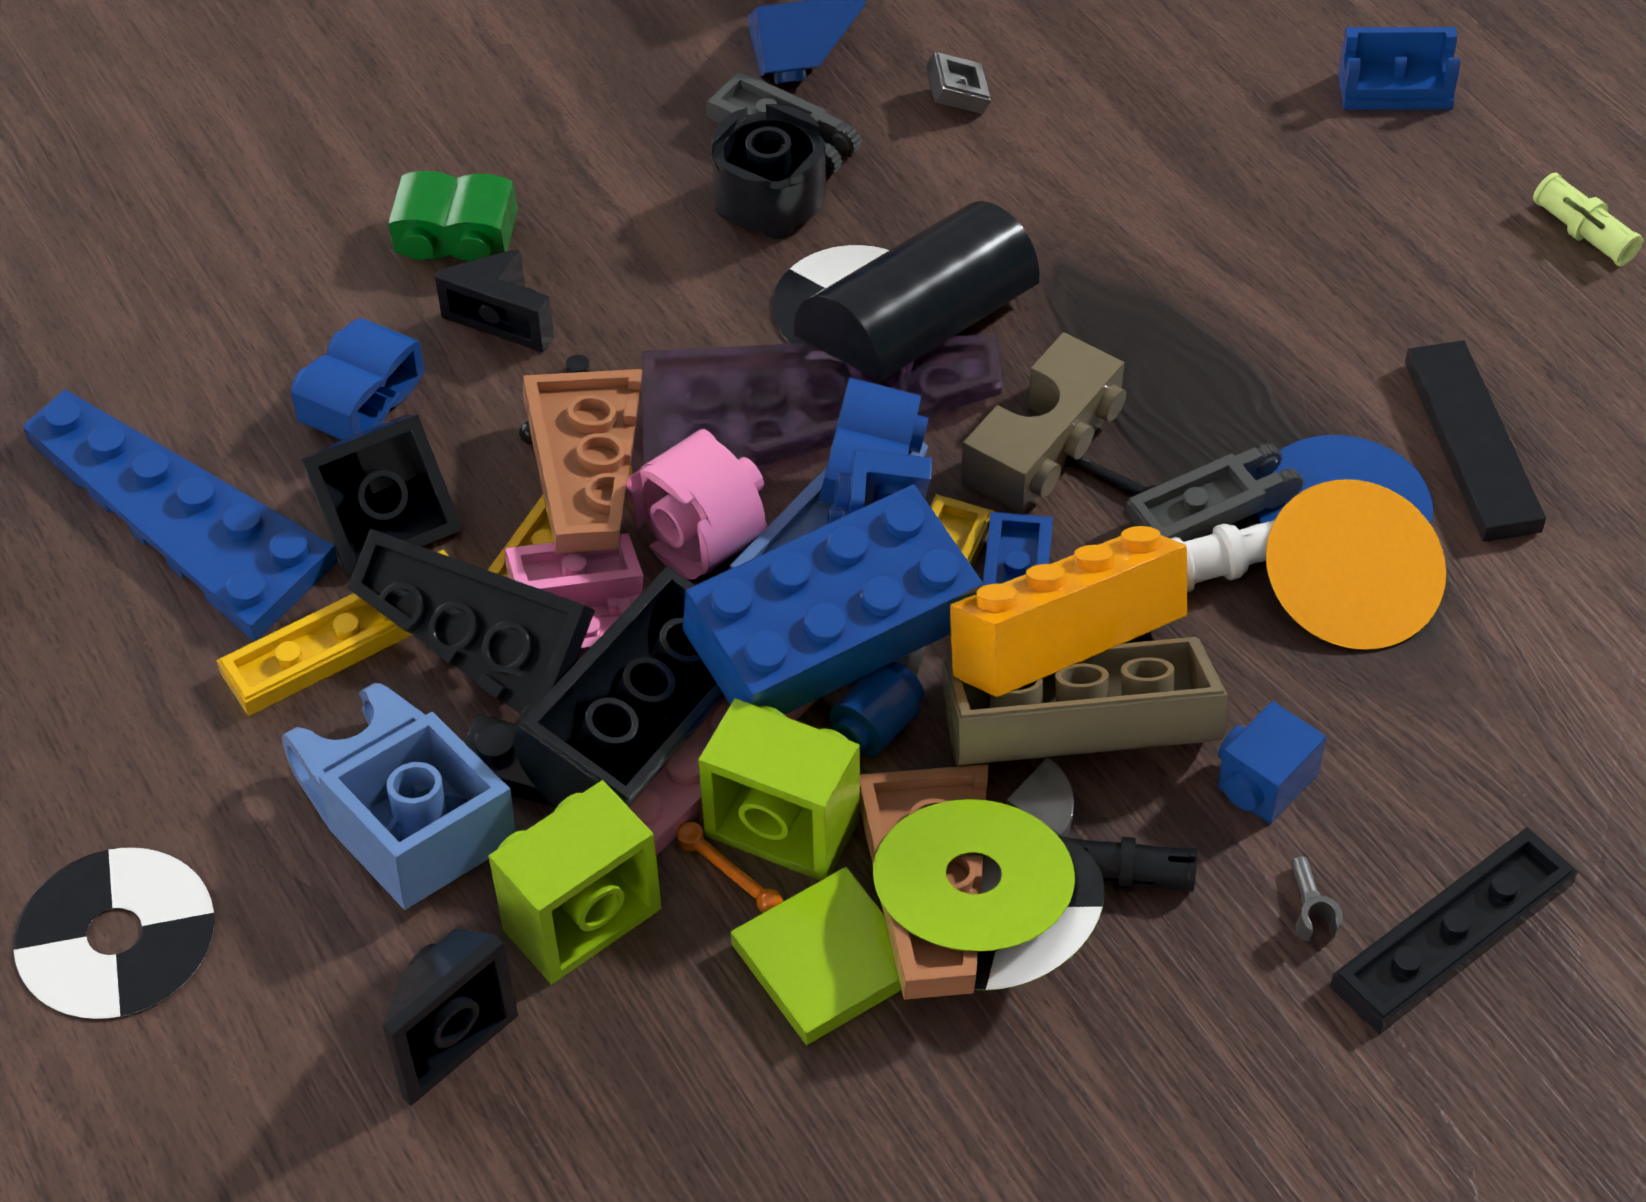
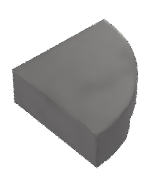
M1047 757L1007 799L1006 804L1033 815L1049 826L1056 834L1068 837L1074 810L1072 787L1061 768Z

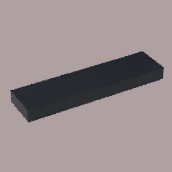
M1465 340L1408 349L1405 365L1482 541L1541 533L1545 525L1546 516Z
M1526 827L1333 973L1330 987L1380 1035L1574 884L1578 871Z

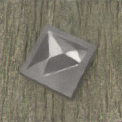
M934 52L926 64L934 102L983 114L990 104L991 98L982 64Z

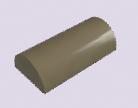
M1197 637L1123 643L1000 697H995L953 677L952 659L942 662L947 729L952 756L956 766L1221 741L1225 735L1228 695L1200 639Z

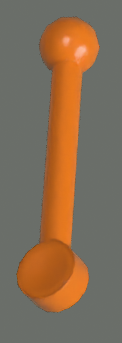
M686 822L679 826L676 834L680 848L685 851L697 850L754 897L761 913L783 902L779 891L773 888L764 889L704 839L703 829L699 824Z

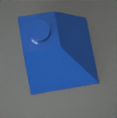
M805 0L757 6L747 19L760 77L774 75L775 85L807 81L806 71L814 70L820 66L866 5V1Z

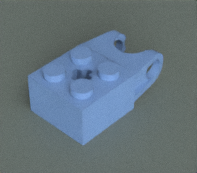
M373 683L358 693L363 702L361 711L369 725L363 732L351 738L332 740L320 737L311 730L295 727L282 735V744L297 781L329 830L394 900L406 910L488 860V855L496 851L508 836L516 832L511 790L434 712L425 715L381 683Z

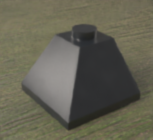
M418 414L403 415L347 437L300 459L346 576L353 574L370 529L421 547L463 530Z
M454 929L437 944H429L422 948L413 957L408 968L401 972L382 1027L401 1096L411 1106L518 1017L505 945L495 934Z

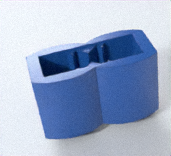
M364 318L352 321L343 330H339L333 335L328 344L327 354L318 357L296 374L291 387V396L297 421L340 440L382 424L390 408L397 406L411 394L425 372L420 341Z
M849 377L818 501L833 505L838 472L849 473L855 448L908 455L909 451L920 453L929 418L917 415L921 395Z

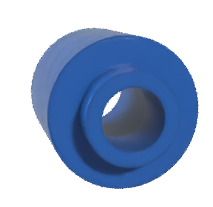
M892 662L862 677L831 709L830 721L833 726L832 730L841 733L848 740L860 744V754L868 757L878 756L918 715L920 711L919 703L924 698V689L921 682L912 671L897 662Z

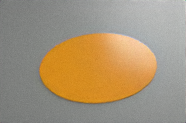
M1347 479L1332 480L1311 486L1293 497L1282 508L1269 532L1266 546V566L1268 577L1277 599L1287 613L1301 627L1331 644L1363 650L1393 646L1419 632L1430 621L1440 605L1446 584V563L1439 538L1429 521L1411 502L1388 488L1366 481Z

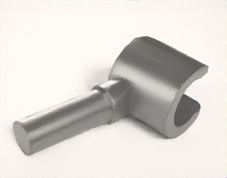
M1297 857L1291 862L1302 903V910L1296 922V933L1300 939L1309 942L1313 934V926L1309 918L1319 917L1327 922L1330 930L1329 934L1334 939L1342 923L1343 912L1336 901L1327 896H1321L1317 891L1308 859L1306 857Z

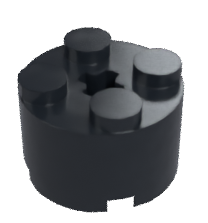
M766 104V112L748 115V108L737 110L724 118L716 127L712 136V165L716 211L720 216L729 219L741 227L763 231L770 238L783 239L791 236L797 226L807 222L818 213L826 197L825 144L820 134V126L812 116L791 106Z

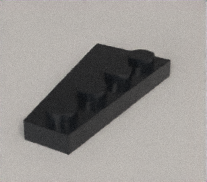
M370 529L347 586L350 591L393 623L430 647L431 651L447 663L456 666L476 681L477 685L493 697L503 701L518 712L523 719L574 666L595 613L594 609L581 603Z

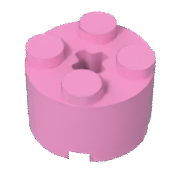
M705 429L698 430L646 463L626 481L627 504L637 528L645 523L648 524L657 538L655 542L649 545L651 550L665 566L670 567L685 579H696L702 574L704 576L714 571L745 550L768 527L763 504L758 493L764 487L763 477L759 469L746 457L737 459Z

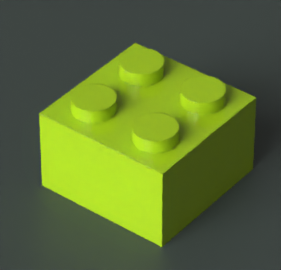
M735 698L698 759L705 837L821 881L832 874L860 822V744L848 740L844 735L832 729H817L787 718L775 708L769 706L758 707Z
M601 780L583 793L570 795L557 806L552 814L526 831L521 830L511 834L500 844L496 851L488 855L503 931L551 985L662 909L654 833L604 780Z

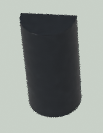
M984 201L972 202L804 300L798 307L795 315L794 336L881 382L1039 284V262L1035 248L1024 228L1009 212L993 203Z
M668 566L527 714L516 728L514 746L522 769L533 785L556 806L570 795L583 793L601 780H604L620 799L630 807L725 698L682 630L686 590L695 585Z

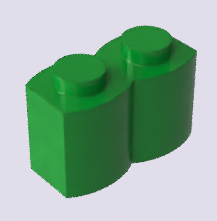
M415 171L402 175L388 222L394 252L416 260L439 259L451 255L458 259L473 261L508 251L518 211L513 181L492 174H469L456 178L435 171Z

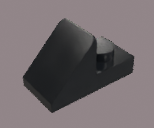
M510 250L440 269L435 276L442 318L540 352H544L553 340L554 331L549 296L525 287L520 251Z

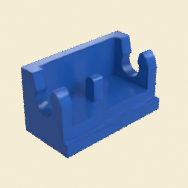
M1346 27L1338 69L1343 110L1453 109L1454 94L1460 68V58H1453L1457 43L1456 27Z

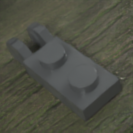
M741 71L737 72L706 102L707 117L719 123L731 113L744 108H748V115L766 112V104H782L806 112L820 126V134L825 144L827 176L829 174L832 176L842 166V156L838 152L841 155H852L861 146V136L854 129V126H850L849 123L845 124L843 120L829 115L828 110Z
M1272 443L1261 444L1258 448L1254 447L1236 456L1233 453L1129 498V501L1126 502V517L1134 527H1152L1159 530L1160 535L1164 537H1177L1185 542L1212 533L1213 528L1217 525H1230L1264 510L1265 507L1274 509L1281 506L1284 502L1288 503L1290 499L1299 494V491L1303 489L1304 479L1294 468L1289 469V467L1285 470L1282 469L1279 473H1273L1282 464V453Z

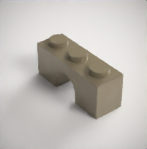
M1063 332L1030 370L1028 409L1040 414V416H1020L996 405L963 442L961 483L1023 515L1038 496L1045 498L1051 493L1059 479L1061 470L1064 468L1066 458L1070 456L1076 460L1080 459L1087 451L1094 432L1104 421L1112 422L1118 416L1126 399V390L1122 389L1125 362Z

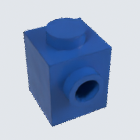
M1271 701L1247 727L1241 724L1235 726L1223 740L1218 751V757L1222 759L1217 788L1223 791L1228 799L1238 808L1244 811H1252L1269 824H1272L1318 776L1327 736L1274 701Z

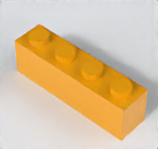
M1130 527L1123 530L1121 536L1102 544L1082 546L1076 549L1072 556L1052 564L1032 566L1027 569L1026 574L1002 584H989L980 587L976 592L977 594L950 604L953 677L995 697H1000L1187 616V545L1160 535V531L1152 527Z

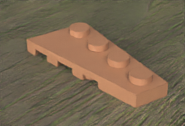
M642 369L523 375V398L555 554L619 550L626 501V481L629 478L641 393Z
M989 764L860 774V813L872 865L874 864L879 845L886 834L908 815L919 809L945 801L963 799L986 800ZM962 854L955 857L948 864L946 876L954 888L968 894H980L983 854ZM882 905L904 1000L974 993L978 951L950 949L923 940L897 923Z

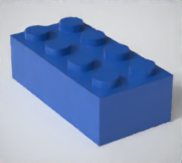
M912 484L687 589L682 630L730 705L736 698L758 707L769 706L786 715L950 635V604L977 594V590L984 583L915 484Z

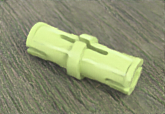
M1557 172L1548 175L1536 188L1533 200L1537 205L1544 207L1568 226L1567 232L1578 241L1583 238L1610 257L1619 267L1629 263L1641 249L1644 240L1640 234L1633 232L1609 214L1608 205L1597 197L1589 199L1566 182Z

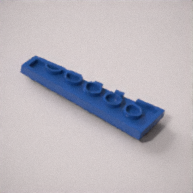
M66 389L23 425L26 438L34 448L77 486L85 488L89 496L104 510L114 512L129 525L131 534L144 545L149 543L165 557L167 565L182 579L184 577L189 578L203 591L205 599L254 641L258 640L338 562L336 549L333 544Z

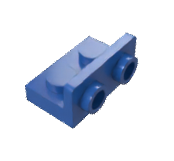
M855 448L849 473L838 472L834 502L833 506H829L826 524L912 484H915L925 499L931 481L932 458Z

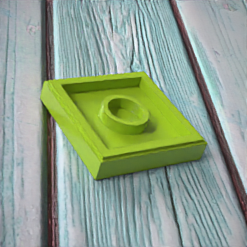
M847 867L842 868L730 931L732 946L806 1046L901 991L884 914Z

